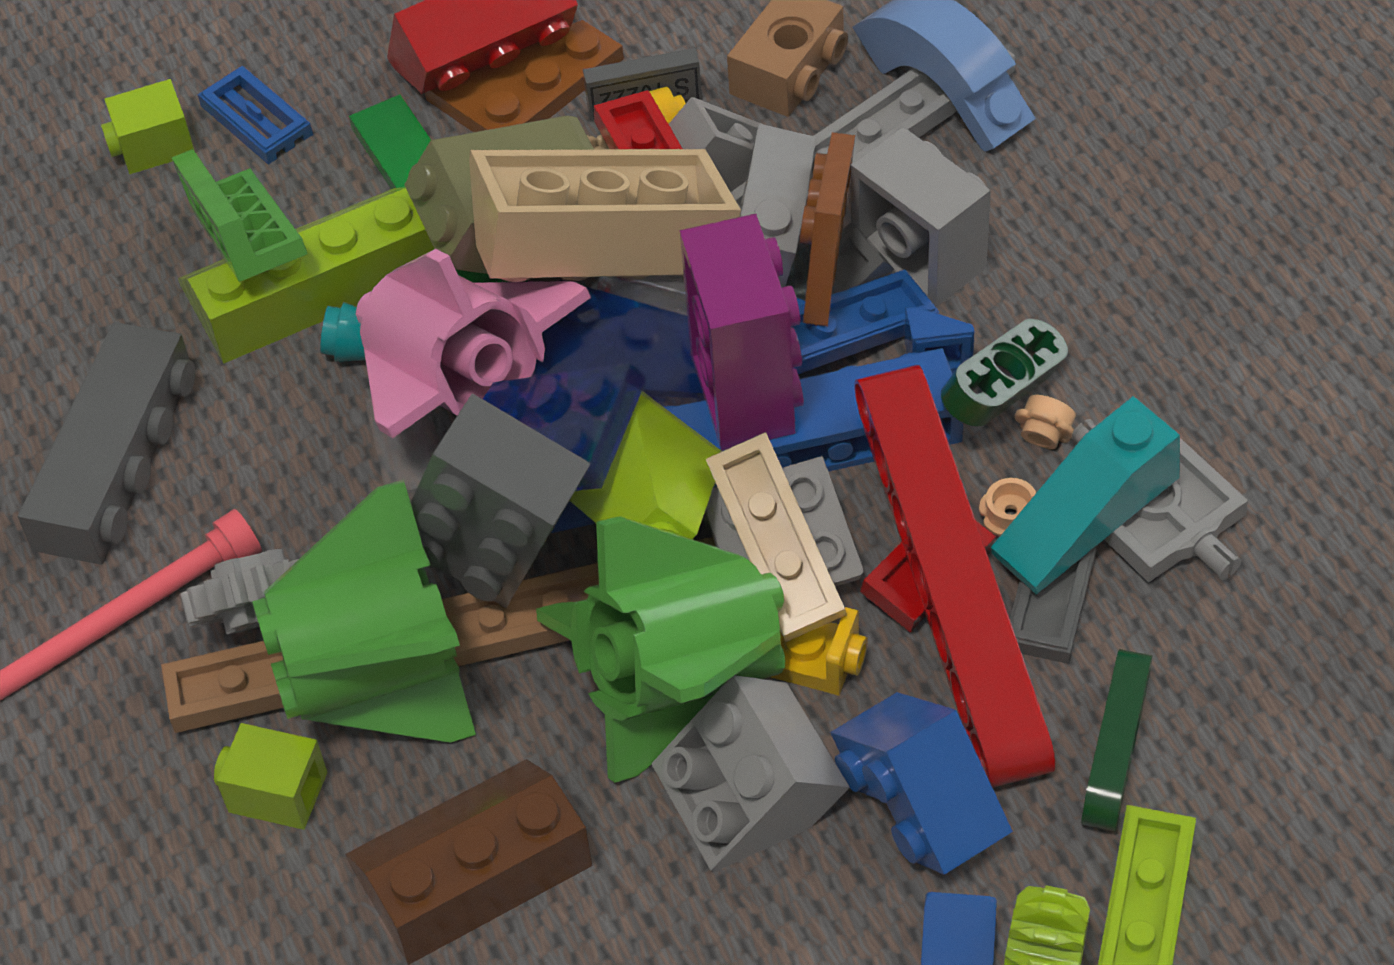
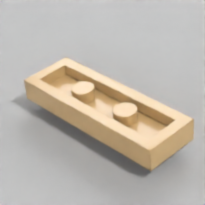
M765 432L707 458L706 462L750 562L757 567L761 574L772 573L780 582L784 603L782 609L778 612L780 631L785 641L792 640L846 616L847 613L767 433Z

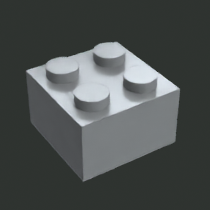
M903 126L851 164V223L865 234L893 266L894 270L890 272L891 274L906 269L937 308L987 268L991 190L985 186L978 176L973 173H966L944 157L931 142L922 141Z

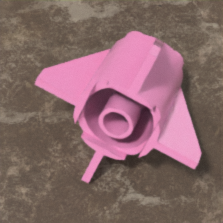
M437 249L387 274L373 288L372 292L366 293L360 299L356 309V317L361 324L360 335L365 352L374 418L379 430L394 438L438 406L458 416L472 393L525 424L518 407L531 395L537 383L530 378L535 370L536 359L541 362L544 359L545 347L542 332L590 299L587 288L573 281L473 283L459 276L450 256Z

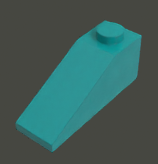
M1132 396L1083 436L991 546L992 555L1037 595L1180 478V434L1137 398Z

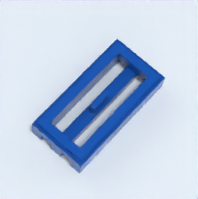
M243 66L197 94L201 107L268 165L277 159L276 153L283 149L287 153L295 147L294 141L300 137L305 141L313 135L309 121ZM238 85L241 86L282 121L286 127L282 130L279 129L262 114L256 105L249 100H245L233 88ZM219 97H222L224 100H226L231 106H233L238 112H240L246 119H248L253 125H255L269 138L266 139L263 135H261L255 128H253L248 122H246L241 116H239L234 110H232L227 104H225Z

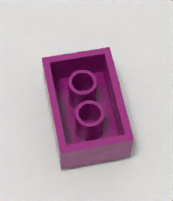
M757 214L679 230L691 356L721 451L765 432L769 440L795 434L794 408L803 406L804 398L797 370L794 368L802 366L801 350L795 329L791 328V326L800 325V312L793 287L791 285L781 287L778 276H783V263L776 238H764Z

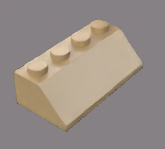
M706 149L470 150L469 167L476 247L490 278H500L509 282H522L528 278L561 277L570 281H581L588 277L620 276L631 280L644 279L650 275H679L684 277L679 230L740 217L741 209Z

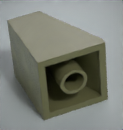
M561 116L434 139L429 142L417 164L411 168L404 185L434 249L448 254L455 269L488 274L476 247L469 167L470 150H594L577 117ZM561 277L527 279L541 282L566 281V279Z

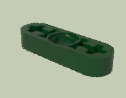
M1038 319L1024 320L958 366L941 389L943 405L954 418L964 424L976 427L987 424L1053 374L1067 356L1068 347L1066 341L1048 323ZM1031 350L1035 352L1033 357L1028 353ZM996 365L1007 370L1014 379L1004 374ZM979 386L983 392L979 394L974 393L973 391Z
M1123 649L1118 650L1086 790L1081 818L1082 825L1116 832L1132 760L1131 754L1134 751L1148 687L1153 655Z

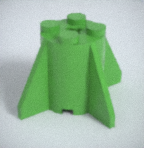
M404 480L375 488L273 584L263 591L264 598L254 600L252 603L268 655L281 652L283 660L271 663V667L287 719L300 715L302 720L451 743L476 735L459 677V666L454 657H457L455 647L460 646L455 629L446 616L437 584L429 583L425 567L430 566L421 542Z
M621 516L596 522L599 585L588 587L583 591L589 594L588 598L576 602H561L536 608L538 622L572 641L574 660L579 674L591 671L594 682L599 690L588 694L595 706L605 714L608 779L614 783L636 777L648 768L734 675L766 679L779 675L785 668V655L780 644L778 612L783 607L784 595L776 576L772 573L761 574L753 563L739 554Z

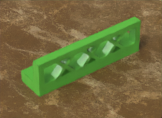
M193 149L171 157L194 214L238 282L308 254L302 237L250 168L215 182Z

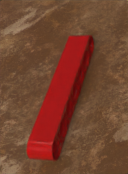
M914 365L856 379L854 390L861 422L900 539L903 543L919 596H921L925 608V614L959 717L982 766L985 768L984 771L992 788L1053 773L1055 771V755L1049 731L925 374L920 365Z

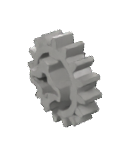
M274 549L251 556L226 560L214 565L215 569L210 571L212 579L204 581L202 585L189 587L187 591L180 593L187 624L189 626L199 624L206 626L221 621V623H224L226 634L241 633L258 628L259 623L252 601L264 598L263 591L299 559L289 562L288 559L284 560L282 549Z

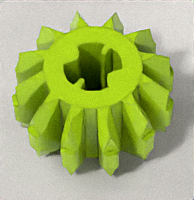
M1047 885L1045 888L1027 886L1017 895L1013 910L1004 965H1081L1090 913L1085 897L1067 893V889Z

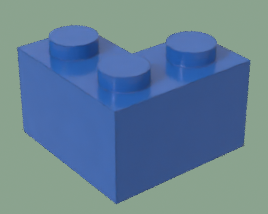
M896 692L830 732L840 753L834 758L835 764L850 789L855 792L860 791L879 799L883 803H887L896 822V825L891 828L893 839L900 852L909 862L921 864L945 875L1013 832L955 709Z

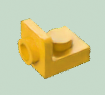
M845 607L847 615L841 617L839 624L830 622L787 642L780 631V644L785 655V668L782 673L771 678L840 696L847 674L858 676L867 651L868 637L859 635V610Z

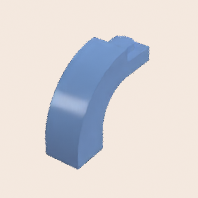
M891 0L852 27L875 65L883 74L899 66H910L922 71L934 80L949 97L983 151L986 152L995 148L1036 119L1007 73V70L1016 65L1015 61L992 31L954 0Z

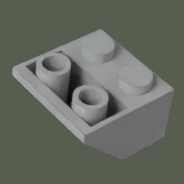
M736 675L720 688L652 762L655 772L711 871H719L810 829L850 788L786 682Z

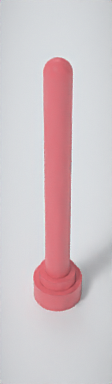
M236 509L228 512L212 522L214 529L205 534L207 540L205 543L1 669L0 701L215 567L214 565L226 560L261 553L260 543L246 520Z

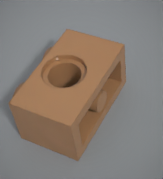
M771 0L727 55L729 94L789 117L801 100L809 101L813 97L820 81V75L830 63L837 64L845 53L848 34L844 32L843 6L828 0Z

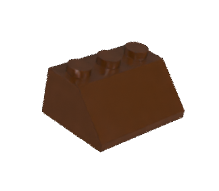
M528 759L345 854L350 866L408 965L593 866L585 825L553 775Z

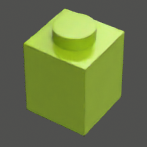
M171 79L104 99L111 121L101 124V128L111 157L123 154L129 174L172 162L171 157L192 149L194 150L185 116Z
M241 723L231 747H223L218 755L214 769V782L219 787L228 813L304 830L328 772L316 739Z

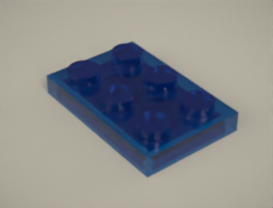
M632 363L493 382L490 389L484 395L483 400L591 463L575 491L601 489L647 378Z

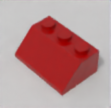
M424 0L394 14L387 59L393 68L421 94L439 87L440 91H447L465 82L469 78L470 72L488 64L491 68H499L513 61L523 48L537 42L541 46H547L562 39L570 31L578 3L576 0Z

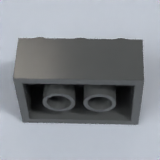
M472 393L434 451L411 500L421 542L430 566L426 567H437L461 581L463 587L474 597L483 601H494L507 608L591 463Z

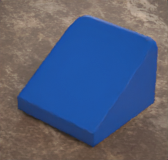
M905 307L904 342L906 353H922L943 348L952 374L960 364L973 356L975 332L972 324L920 308Z
M927 892L925 894L921 965H993L996 898L980 895Z

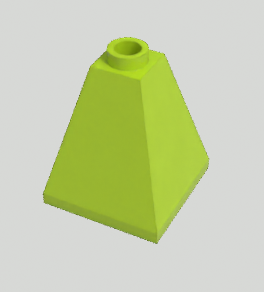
M627 381L564 447L591 463L570 502L595 523L621 516L693 539L698 533L715 484L706 459L722 451L630 381Z

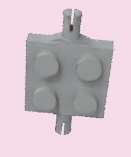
M1091 419L1084 420V426L1080 423L1072 433V440L1078 443L1086 433L1096 426ZM1180 438V478L1104 540L1148 582L1179 561L1191 558L1192 556H1198L1221 580H1225L1228 578V573L1232 575L1239 568L1241 559L1235 556L1217 537L1221 532L1246 516L1248 500Z

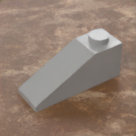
M759 124L740 206V217L757 214L764 238H776L783 263V276H778L781 287H785L799 240L816 137Z

